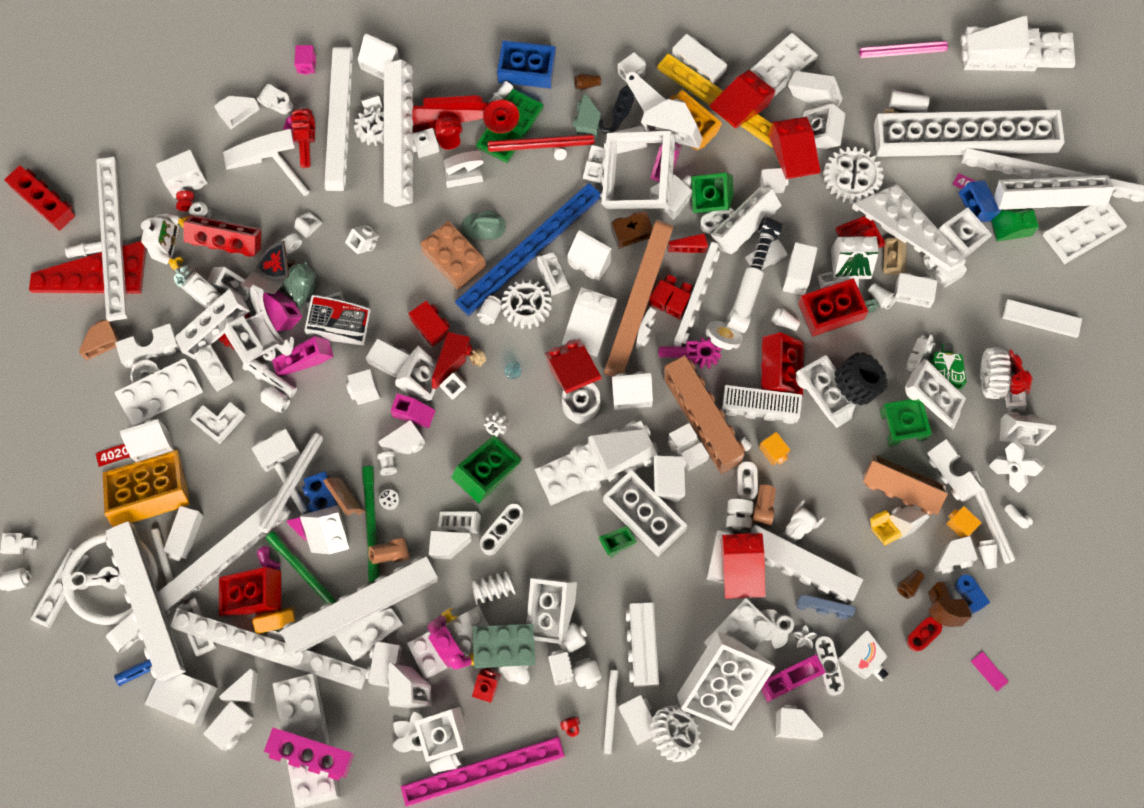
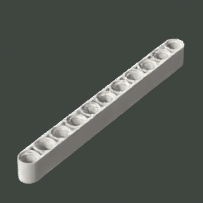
M276 497L262 506L158 592L166 617L177 609L176 606L187 601L268 534L260 531L259 525ZM284 505L270 531L290 515L291 511L286 505ZM130 615L107 634L106 638L118 653L126 651L140 639L137 633V629H139L138 623Z

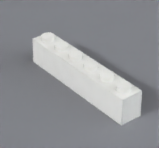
M1108 175L999 180L994 199L999 209L1108 205L1114 186Z
M754 525L751 533H763L766 565L770 567L776 566L782 569L781 572L785 575H794L800 578L799 581L805 585L810 586L812 584L817 587L819 592L835 596V599L840 603L851 604L863 582L862 578Z

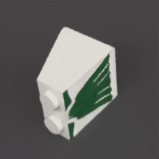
M877 236L838 237L830 248L834 279H871L879 253Z

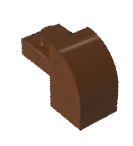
M937 582L928 591L929 598L933 604L928 611L938 623L947 627H960L972 617L966 600L951 599L945 582Z

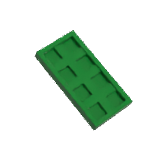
M512 89L506 100L512 102L519 111V121L516 127L506 133H496L487 128L476 144V148L507 164L516 150L489 152L488 141L524 139L544 108V104L515 89Z

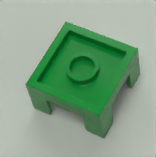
M919 399L885 403L880 409L882 419L886 417L890 433L887 436L889 447L899 445L901 441L918 438V442L925 441L932 434L924 403Z

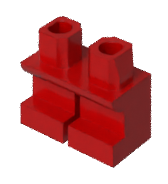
M668 274L664 280L659 281L649 298V305L663 312L666 309L665 313L681 320L690 300L692 285L683 282L679 289L674 286L677 279Z

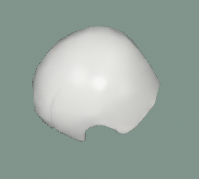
M140 360L132 367L131 381L134 383L160 369L151 360Z

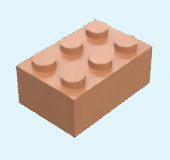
M449 221L420 243L422 253L457 290L486 268L485 259Z

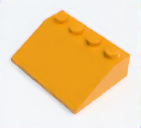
M178 450L102 472L104 514L112 527L128 521L130 523L179 509L180 506L190 505L188 488Z

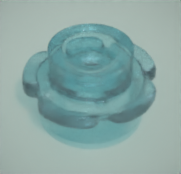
M510 362L506 366L504 374L509 380L517 379L521 374V366L519 363Z

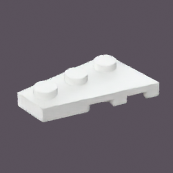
M390 608L364 619L335 634V636L352 660L356 662L368 653L372 646L375 647L376 642H382L401 628L403 624Z

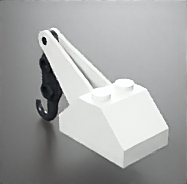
M630 72L626 75L627 85L620 90L613 108L614 122L612 126L605 128L603 120L599 121V128L602 132L606 134L614 133L622 121L629 115L636 97L644 111L641 123L646 132L671 131L676 137L675 143L700 148L703 139L690 111L682 100H666L635 72Z

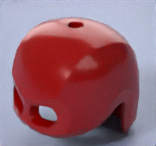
M452 116L437 119L434 130L440 147L445 150L457 148L461 143L459 135L463 132L459 120Z

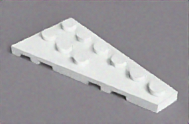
M898 184L853 203L852 209L857 212L860 210L866 214L867 219L870 221L875 220L881 224V228L904 243L909 242L915 246L914 249L919 253L922 251L929 255L930 260L948 272L964 265L966 260Z

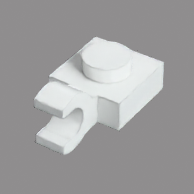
M2 533L0 553L23 554V548H37L38 540L25 538V535L22 533Z

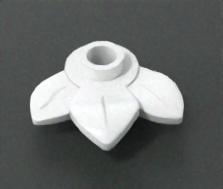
M772 609L760 611L776 626L764 641L772 640V645L775 649L784 646L788 640V634L794 628L793 619L785 614L780 615ZM780 622H786L787 628H782Z
M413 712L410 722H394V731L398 739L394 742L393 747L399 752H408L412 749L415 751L423 750L421 744L418 745L415 742L416 738L419 737L415 721L424 719L420 714Z

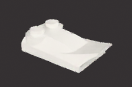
M825 355L796 372V382L801 388L808 390L824 414L838 428L852 419L856 404L842 396L834 379L836 377L834 375L836 368L828 356Z
M925 360L912 372L905 386L906 394L912 400L919 399L951 429H954L966 398L928 360Z

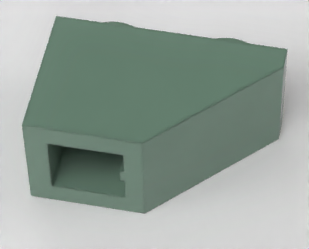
M583 94L582 101L578 102L577 111L579 115L578 117L575 116L573 127H576V135L593 134L594 138H597L601 113L590 98Z

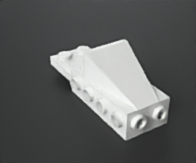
M1027 16L988 28L967 27L965 33L961 36L964 70L1036 71L1037 67L1073 68L1075 66L1073 33L1039 32V28L1028 27Z
M632 421L626 424L623 429H614L608 432V434L588 437V444L584 446L583 444L577 445L572 449L573 451H570V454L535 469L550 505H554L585 490L586 492L597 490L605 483L617 481L631 470L635 473L641 467L653 465L654 456H658L659 450L656 443H652L649 438L651 434L647 425L643 426L641 421Z

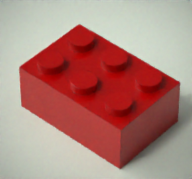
M854 278L801 295L798 303L812 337L862 321L869 312Z

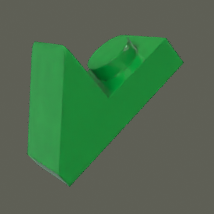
M628 526L598 538L610 558H613L619 551L632 547L637 543Z

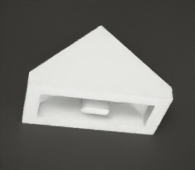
M249 669L219 696L220 699L226 702L255 703L258 676L256 671Z

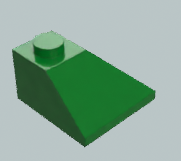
M718 173L691 176L693 213L730 209L734 195L733 175Z
M1032 208L1001 209V212L991 220L996 242L1030 237L1039 228L1035 211Z

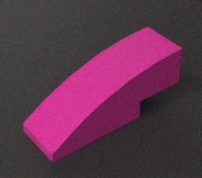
M814 655L769 677L762 686L761 691L768 703L826 672L818 656Z

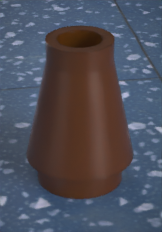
M579 73V75L574 76L575 88L582 91L601 86V76Z
M916 569L898 583V593L906 599L914 597L925 575Z

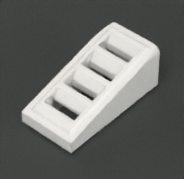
M440 511L438 529H447L448 532L466 530L468 531L467 533H480L481 514L477 511ZM447 517H450L449 526H446ZM455 517H457L456 526H454ZM463 518H465V525H464V526H462Z

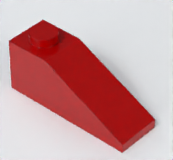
M448 332L432 376V389H437L452 373L465 363L467 356L471 355L473 345H470V337Z

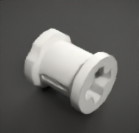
M383 452L377 455L381 465L380 475L385 476L397 473V468L394 467L393 461L394 452Z

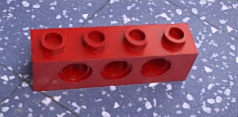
M19 165L4 181L60 231L75 217L71 211L73 209L72 206L66 201L61 202L59 200L61 197L53 189L49 191L47 189L48 185L43 180H36V175L29 168L25 170Z
M190 215L183 222L184 242L191 245L225 250L228 253H240L247 257H255L261 250L262 229Z

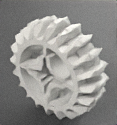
M523 279L522 284L515 281V287L509 285V291H505V297L502 298L503 304L501 307L504 310V317H508L509 323L514 321L515 327L518 324H521L522 329L525 325H528V328L531 329L532 324L538 327V321L544 323V317H549L548 311L552 309L550 305L552 299L549 298L550 293L545 291V286L539 287L540 283L538 281L533 284L531 279L528 283H525ZM516 298L519 304L516 306L517 308L513 310L511 305L513 300ZM538 298H540V300L542 301V305L539 310H537L535 306V303L537 302ZM527 302L530 303V305L524 306L523 303Z
M991 347L987 348L983 353L982 362L980 363V384L986 398L1000 399L1008 394L1009 384L1011 383V362L1005 348Z
M678 705L665 706L658 710L654 717H652L653 722L650 724V727L653 729L650 734L654 737L652 742L656 743V749L661 750V756L666 755L667 760H673V762L685 761L693 757L699 749V743L701 742L698 738L701 733L697 731L699 725L695 724V718H691L690 713L681 710Z

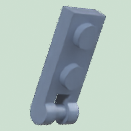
M802 595L796 602L799 610L811 608L815 609L816 613L823 615L832 613L836 614L837 618L847 620L848 617L851 618L856 608L808 595Z

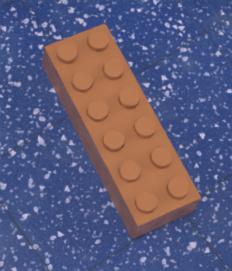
M683 356L665 366L663 379L720 474H723L741 464L745 448L741 441L737 442L734 437L735 432L730 424L727 425L725 422L723 411L720 408L717 409L712 393L706 391L704 387L705 382L701 376H697L694 371L696 369L693 362L688 360L686 356Z

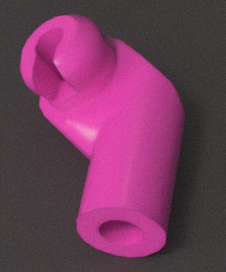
M268 546L259 548L257 557L261 566L279 570L281 563L271 560L269 556L270 548Z

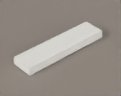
M1009 299L1005 303L1002 319L1075 338L1079 336L1082 318Z
M69 549L30 620L47 628L52 626L66 600L62 583L63 572L74 549ZM83 554L74 569V573L82 572L89 556Z

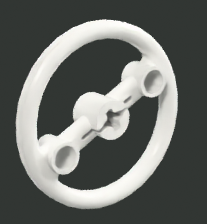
M102 533L87 539L74 550L65 565L62 583L67 602L79 616L93 623L113 625L124 621L131 615V610L133 609L130 608L117 615H98L85 609L74 594L76 589L84 590L88 586L103 585L108 589H117L121 585L118 578L120 571L112 567H105L95 574L74 573V569L83 554L92 547L106 542L107 534ZM140 541L155 586L157 587L158 569L155 558L146 545ZM111 575H113L114 578H111L110 582L106 580L107 578H110ZM83 576L84 582L77 586L76 580Z

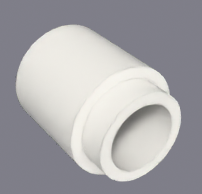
M489 296L488 299H485L477 314L480 318L479 321L485 325L494 324L502 308V301L494 296Z
M273 386L265 388L261 393V402L275 412L283 413L290 405L288 397Z
M18 568L3 572L0 575V589L12 591L27 587L31 581L29 571H26L25 568Z

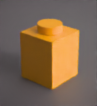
M777 432L760 443L759 449L772 466L776 463L780 465L789 458L790 448Z
M963 506L960 510L957 508L953 510L948 516L950 520L946 524L958 536L964 538L968 537L982 522Z

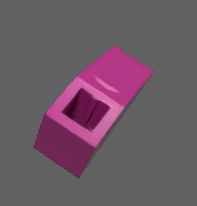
M278 290L275 294L264 292V307L276 331L292 330L303 317L295 302Z

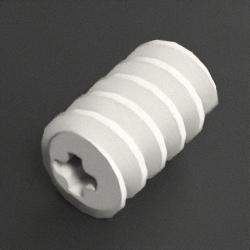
M506 571L503 573V578L498 573L495 580L490 575L488 576V582L484 578H480V584L476 580H473L472 583L476 605H478V599L485 603L486 597L493 601L494 594L498 599H501L502 592L508 597L509 590L515 595L511 576Z

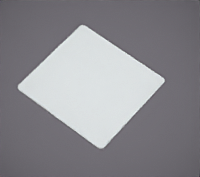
M253 271L240 286L251 289V286L254 285L261 288L264 292L275 294L283 285L284 279H267L260 273Z

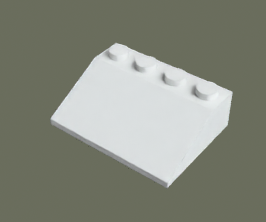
M717 631L677 694L680 708L730 730H734L774 670L775 665L735 638Z

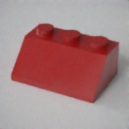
M782 332L763 336L761 390L800 394L803 397V388L796 382V372L804 368V342Z

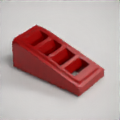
M705 233L671 240L668 242L667 249L668 252L707 253L708 244Z

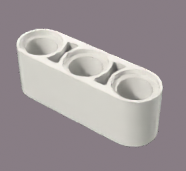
M518 504L507 506L482 536L480 546L484 554L494 555L520 525L524 515L522 508ZM512 511L520 513L517 518H511L509 514ZM499 526H506L507 531L500 534L497 532V528ZM487 541L495 543L491 549L484 547Z

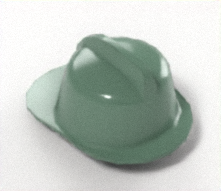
M493 211L472 213L466 216L462 223V231L465 236L476 240L497 239L504 234L506 229L503 218Z

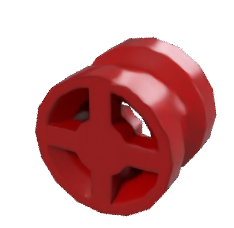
M185 190L177 192L176 199L178 202L176 203V209L182 212H189L191 205L194 204L195 194Z

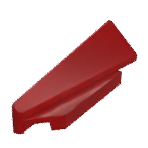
M477 95L424 98V106H413L412 133L434 128L437 119L445 116L456 117L460 123L483 119V112L491 102H482V97Z

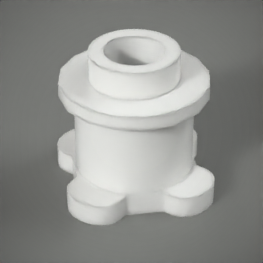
M195 202L189 209L190 215L209 218L213 214L203 202Z

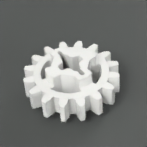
M371 107L369 112L364 109L365 114L359 113V119H355L356 125H354L357 137H360L362 143L367 141V145L374 142V145L377 146L379 141L384 144V122L381 121V119L384 121V111L381 112L379 107L377 111H374L373 107Z

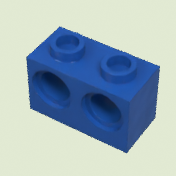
M326 471L303 479L305 483L302 486L306 497L309 496L311 501L308 504L310 512L322 510L319 508V504L322 501L328 502L325 508L338 505L323 482L326 478H330ZM317 483H321V488L317 491H314V485Z

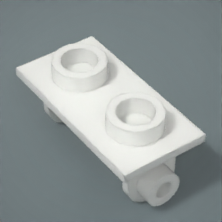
M922 335L917 339L913 351L919 354L911 353L906 363L907 370L913 372L921 362L928 360L930 354L934 353L936 344L932 335L929 338Z

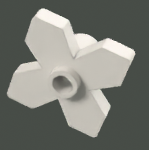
M1013 440L1005 449L1007 457L998 456L989 467L997 474H1009L1010 486L1017 492H1020L1029 483L1027 475L1036 476L1045 465L1039 459L1031 458L1024 451V446L1017 440Z

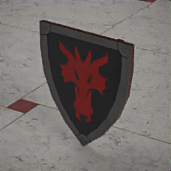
M285 241L270 246L259 259L256 270L267 279L283 280L289 278L288 267L295 265V261L287 259Z

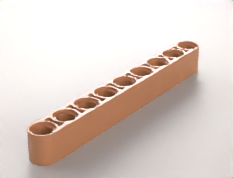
M657 219L655 221L603 374L614 377L625 371L674 226L672 224Z

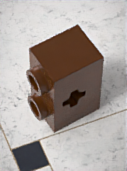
M638 211L629 217H620L611 222V231L618 249L650 239L653 230L646 211Z

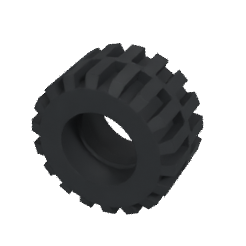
M857 352L836 368L834 373L836 377L834 379L842 396H845L848 401L851 400L853 404L866 405L881 395L887 388L888 379L886 378L887 375L883 370V366L878 363L879 361L870 354Z

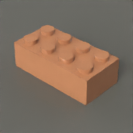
M876 454L872 455L863 476V482L866 483V487L872 490L878 488L884 491L886 496L893 499L898 497L903 500L904 504L911 507L916 505L921 508L922 512L929 515L933 513L938 515L948 495L946 485Z

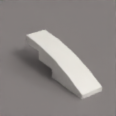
M291 129L261 136L224 151L226 169L261 163L263 158L277 156L279 151L295 148Z

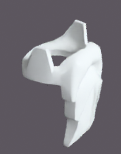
M805 499L796 507L795 513L791 517V522L786 526V530L778 535L794 545L805 533L819 528L826 519V517L818 520L810 511L804 508L803 503Z

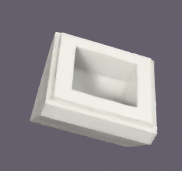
M378 94L361 99L364 109L368 112L371 107L374 108V111H377L378 107L381 111L383 110Z

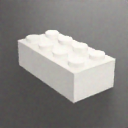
M632 470L603 496V502L657 557L687 529V524L655 495Z

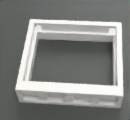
M671 131L607 133V140L604 143L606 151L603 158L604 175L601 178L603 193L600 194L602 198L601 204L607 210L671 208L676 138ZM663 143L659 200L613 201L617 144Z

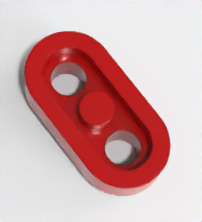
M933 617L924 619L908 635V647L915 652L924 650L942 632V624L938 623ZM932 625L934 630L929 631L927 626ZM914 638L920 641L919 645L914 644Z

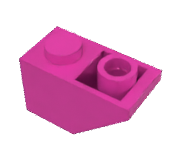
M398 393L390 410L393 418L406 422L411 420L413 424L425 428H430L436 412L422 402Z

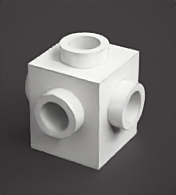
M363 225L352 228L345 243L357 254L372 251L376 246L379 236L370 226Z

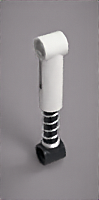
M766 215L762 218L757 231L760 235L758 239L759 244L756 245L755 256L751 259L752 264L746 268L733 309L727 317L726 327L741 333H745L751 320L750 314L764 276L761 270L764 268V261H767L765 258L769 254L770 244L773 240L777 239L781 232L782 222Z

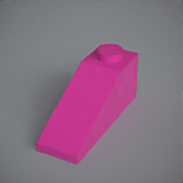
M314 336L294 347L289 356L281 354L274 358L272 362L276 375L281 377L319 365L334 356L329 340Z

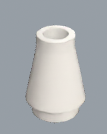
M876 283L868 289V292L876 299L881 308L888 310L896 302L892 292L878 286Z
M777 308L771 318L774 325L794 331L797 330L801 322L783 308Z
M995 540L978 542L979 547L977 548L985 569L997 568V544H995Z
M459 752L431 761L430 767L432 772L437 773L457 769L462 764Z

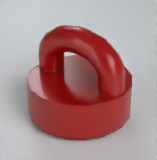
M578 716L560 721L561 730H565L568 736L575 737L579 734L578 725L581 722Z

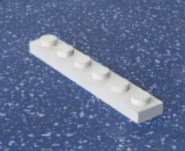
M711 242L675 337L673 347H682V344H686L688 341V328L694 325L696 319L693 316L694 312L700 309L702 300H699L700 296L706 293L708 287L706 280L707 278L711 279L714 271L712 267L713 261L717 262L720 252L717 251L719 245L717 243Z

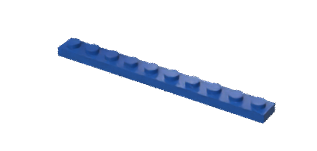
M588 183L458 298L455 304L469 317L483 304L485 299L496 293L599 201L601 193Z

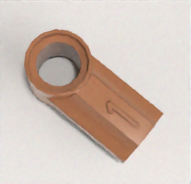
M771 485L759 486L752 522L772 525L775 487Z
M405 538L395 539L386 544L374 545L368 548V556L372 564L388 561L398 563L410 558Z

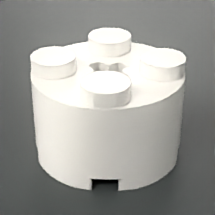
M591 383L567 394L563 390L562 409L564 414L577 424L585 423L595 418L600 410V393L598 388Z

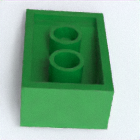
M493 435L457 465L451 479L480 504L522 460Z

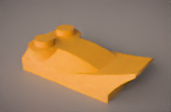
M681 90L669 99L682 100L690 111L703 138L700 148L691 147L698 151L704 148L718 133L722 123L685 91Z

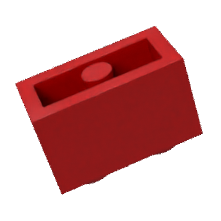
M424 301L410 311L408 315L411 322L429 345L434 347L446 338L450 325L445 318L441 319L438 316L439 311L433 304L430 305L427 301Z

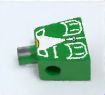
M942 344L941 352H935L930 363L956 389H963L967 384L962 354L953 353L952 344Z

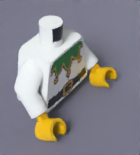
M164 213L155 215L154 218H147L142 222L141 228L144 231L141 241L152 259L166 265L169 263L173 270L181 267L178 265L184 262L181 257L171 258L179 230L177 224L184 228L183 222L189 216L179 218V216Z

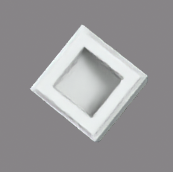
M309 211L296 218L294 228L307 238L322 222Z

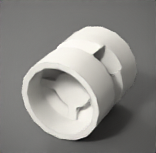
M745 499L728 500L727 512L730 515L727 516L726 529L736 532L751 531L752 518H750V515L753 514L754 503Z

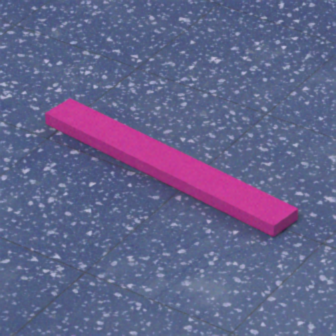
M555 737L400 787L405 806L408 807L564 758L565 756L559 737Z

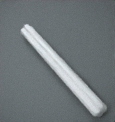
M318 433L313 434L259 525L260 531L268 533L323 441V437Z

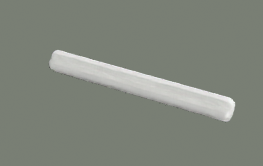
M972 471L978 478V480L981 482L977 471ZM985 489L975 495V498L1004 563H1011L1015 560V556Z

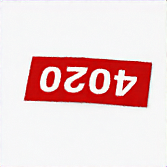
M125 444L95 453L98 467L130 457Z

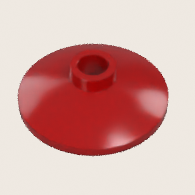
M496 100L485 108L483 121L489 130L496 133H506L514 129L518 124L519 111L510 101Z

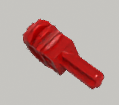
M308 108L294 110L291 117L293 141L299 143L301 168L311 167L310 143L315 142L316 122L312 111Z

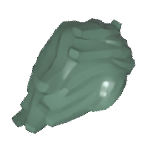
M306 261L303 264L292 265L288 269L289 278L284 279V287L298 308H302V304L305 303L309 296L314 294L316 289V275Z

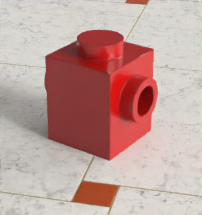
M482 668L477 676L472 697L491 703L496 695L501 674L492 668Z

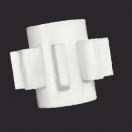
M496 411L494 415L490 413L486 417L487 421L484 426H486L488 433L497 437L499 433L504 434L508 430L506 427L510 422L507 421L506 415Z

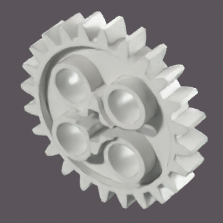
M847 147L845 152L840 149L838 154L834 152L833 156L828 158V163L824 167L823 175L825 177L823 181L828 182L826 189L832 188L830 194L837 193L836 199L843 197V202L849 199L850 204H852L854 199L858 202L861 198L865 199L878 193L879 187L882 185L881 180L884 177L881 174L883 168H878L881 162H874L876 156L870 157V151L865 154L863 153L864 148L859 152L856 147H854L853 151ZM853 161H855V169H854V177H855V179H854V182H853V187H854V189H851V182H852V177H853V173H851V172H852V169H853Z

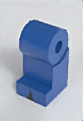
M962 575L956 580L954 588L968 603L971 615L990 604V601L972 576Z

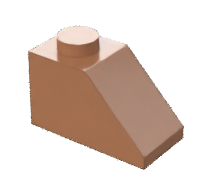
M101 320L89 328L79 349L80 355L85 360L116 347L115 342L120 340L111 322Z

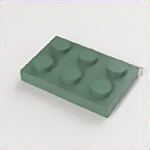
M533 624L472 627L474 669L535 665Z

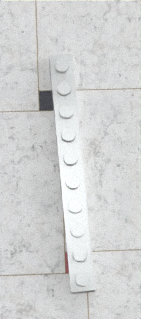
M968 148L964 152L961 163L971 167L978 166L990 171L996 170L1005 174L1020 175L1023 178L1096 176ZM1110 179L1114 186L1112 196L1117 198L1124 197L1136 202L1144 201L1143 185Z
M115 157L96 159L106 318L108 321L127 318L117 161Z
M177 608L170 625L171 629L306 673H313L316 676L362 690L366 680L367 669L308 650L292 656L287 644L179 608Z

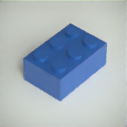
M502 40L497 69L498 83L507 81L513 85L551 89L556 61V46Z

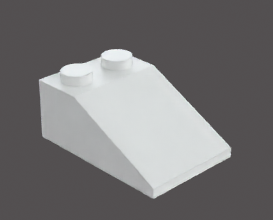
M581 287L562 345H565L570 340L580 339L588 353L598 357L617 307V299Z
M1008 412L1000 419L999 441L1012 442L1017 440L1020 444L1038 446L1056 430V425L1045 418H1039L1038 415L1029 414L1023 416L1017 412Z
M547 578L530 579L527 624L534 625V640L564 644L575 605L577 582Z
M183 674L165 681H160L156 678L145 705L201 727L218 688Z

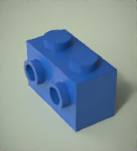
M986 181L969 182L958 192L965 207L969 208L981 222H990L1001 212Z

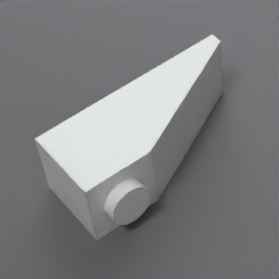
M899 506L890 512L892 514L890 520L901 532L899 539L916 531L929 518L927 513L910 506H906L903 509Z

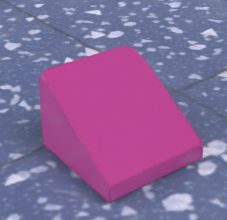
M300 517L286 521L304 541L307 540Z

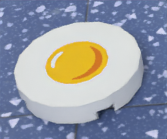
M713 321L706 328V336H709L711 338L710 341L720 348L726 350L738 349L743 341L741 333L726 327L725 322Z

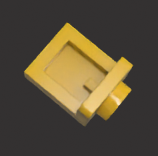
M887 510L877 513L870 518L871 530L884 546L901 537L900 530L890 520Z

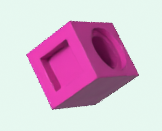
M296 45L294 65L297 73L304 75L315 73L317 55L313 45Z

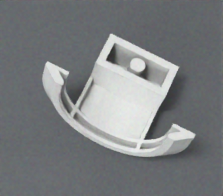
M254 285L251 286L250 296L256 315L246 320L241 316L227 323L224 332L244 364L275 348L284 355L289 356L292 353L294 344L293 337H290L288 342L287 339L283 340L277 333L264 307V291Z

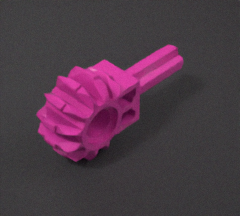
M701 337L700 342L696 340L687 341L686 347L660 346L658 356L660 358H681L686 356L694 365L700 363L701 369L704 365L710 369L711 364L716 366L717 360L721 359V348L716 347L710 341V337L707 338V341ZM707 350L710 354L705 356L701 354V351Z

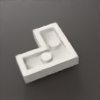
M230 402L218 416L203 405L190 420L221 444L246 415Z

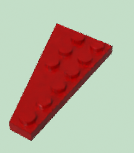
M142 241L123 246L126 294H142L147 250ZM102 252L32 272L29 291L31 293H105Z

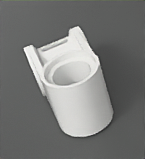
M266 84L257 97L258 102L263 106L283 115H287L293 110V104L289 100L288 94L270 84Z

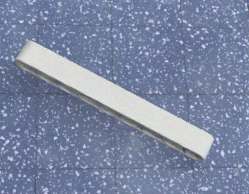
M351 46L333 47L325 167L326 191H345L353 62Z

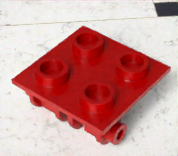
M1010 350V367L1015 374L1011 379L1010 392L1018 395L1026 391L1028 395L1033 378L1028 370L1025 371L1023 369L1020 356Z

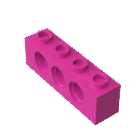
M272 727L264 752L269 754L268 758L280 762L281 758L289 760L288 765L300 768L301 764L309 766L307 771L319 775L321 771L328 773V778L337 781L340 780V777L347 778L355 755L354 753ZM288 743H292L294 746L293 752L287 755L284 750L285 746ZM311 749L313 751V758L306 761L304 753ZM331 755L333 764L330 767H325L324 759Z

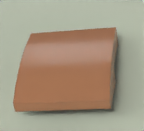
M326 478L323 480L347 516L354 512L359 516L365 512L342 479Z

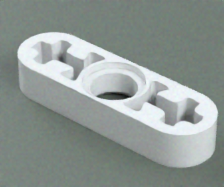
M823 636L815 642L814 649L823 668L824 662L827 660L832 661L835 665L832 672L825 670L826 673L821 676L825 691L831 696H837L843 692L844 682L834 643L829 637ZM822 641H824L825 644H829V647L826 649L827 655L831 653L832 656H827L823 659L821 658V656L825 655L824 649L819 648V645L822 644ZM837 673V676L833 677L835 684H839L837 692L832 688L830 689L829 685L832 684L831 677L827 679L826 676Z

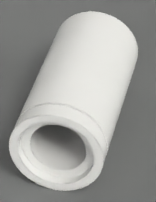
M893 90L889 108L893 107L897 110L926 113L929 105V96Z

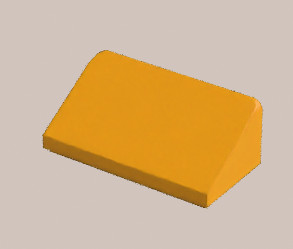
M295 607L256 615L252 620L255 633L259 634L280 629L290 622H295Z

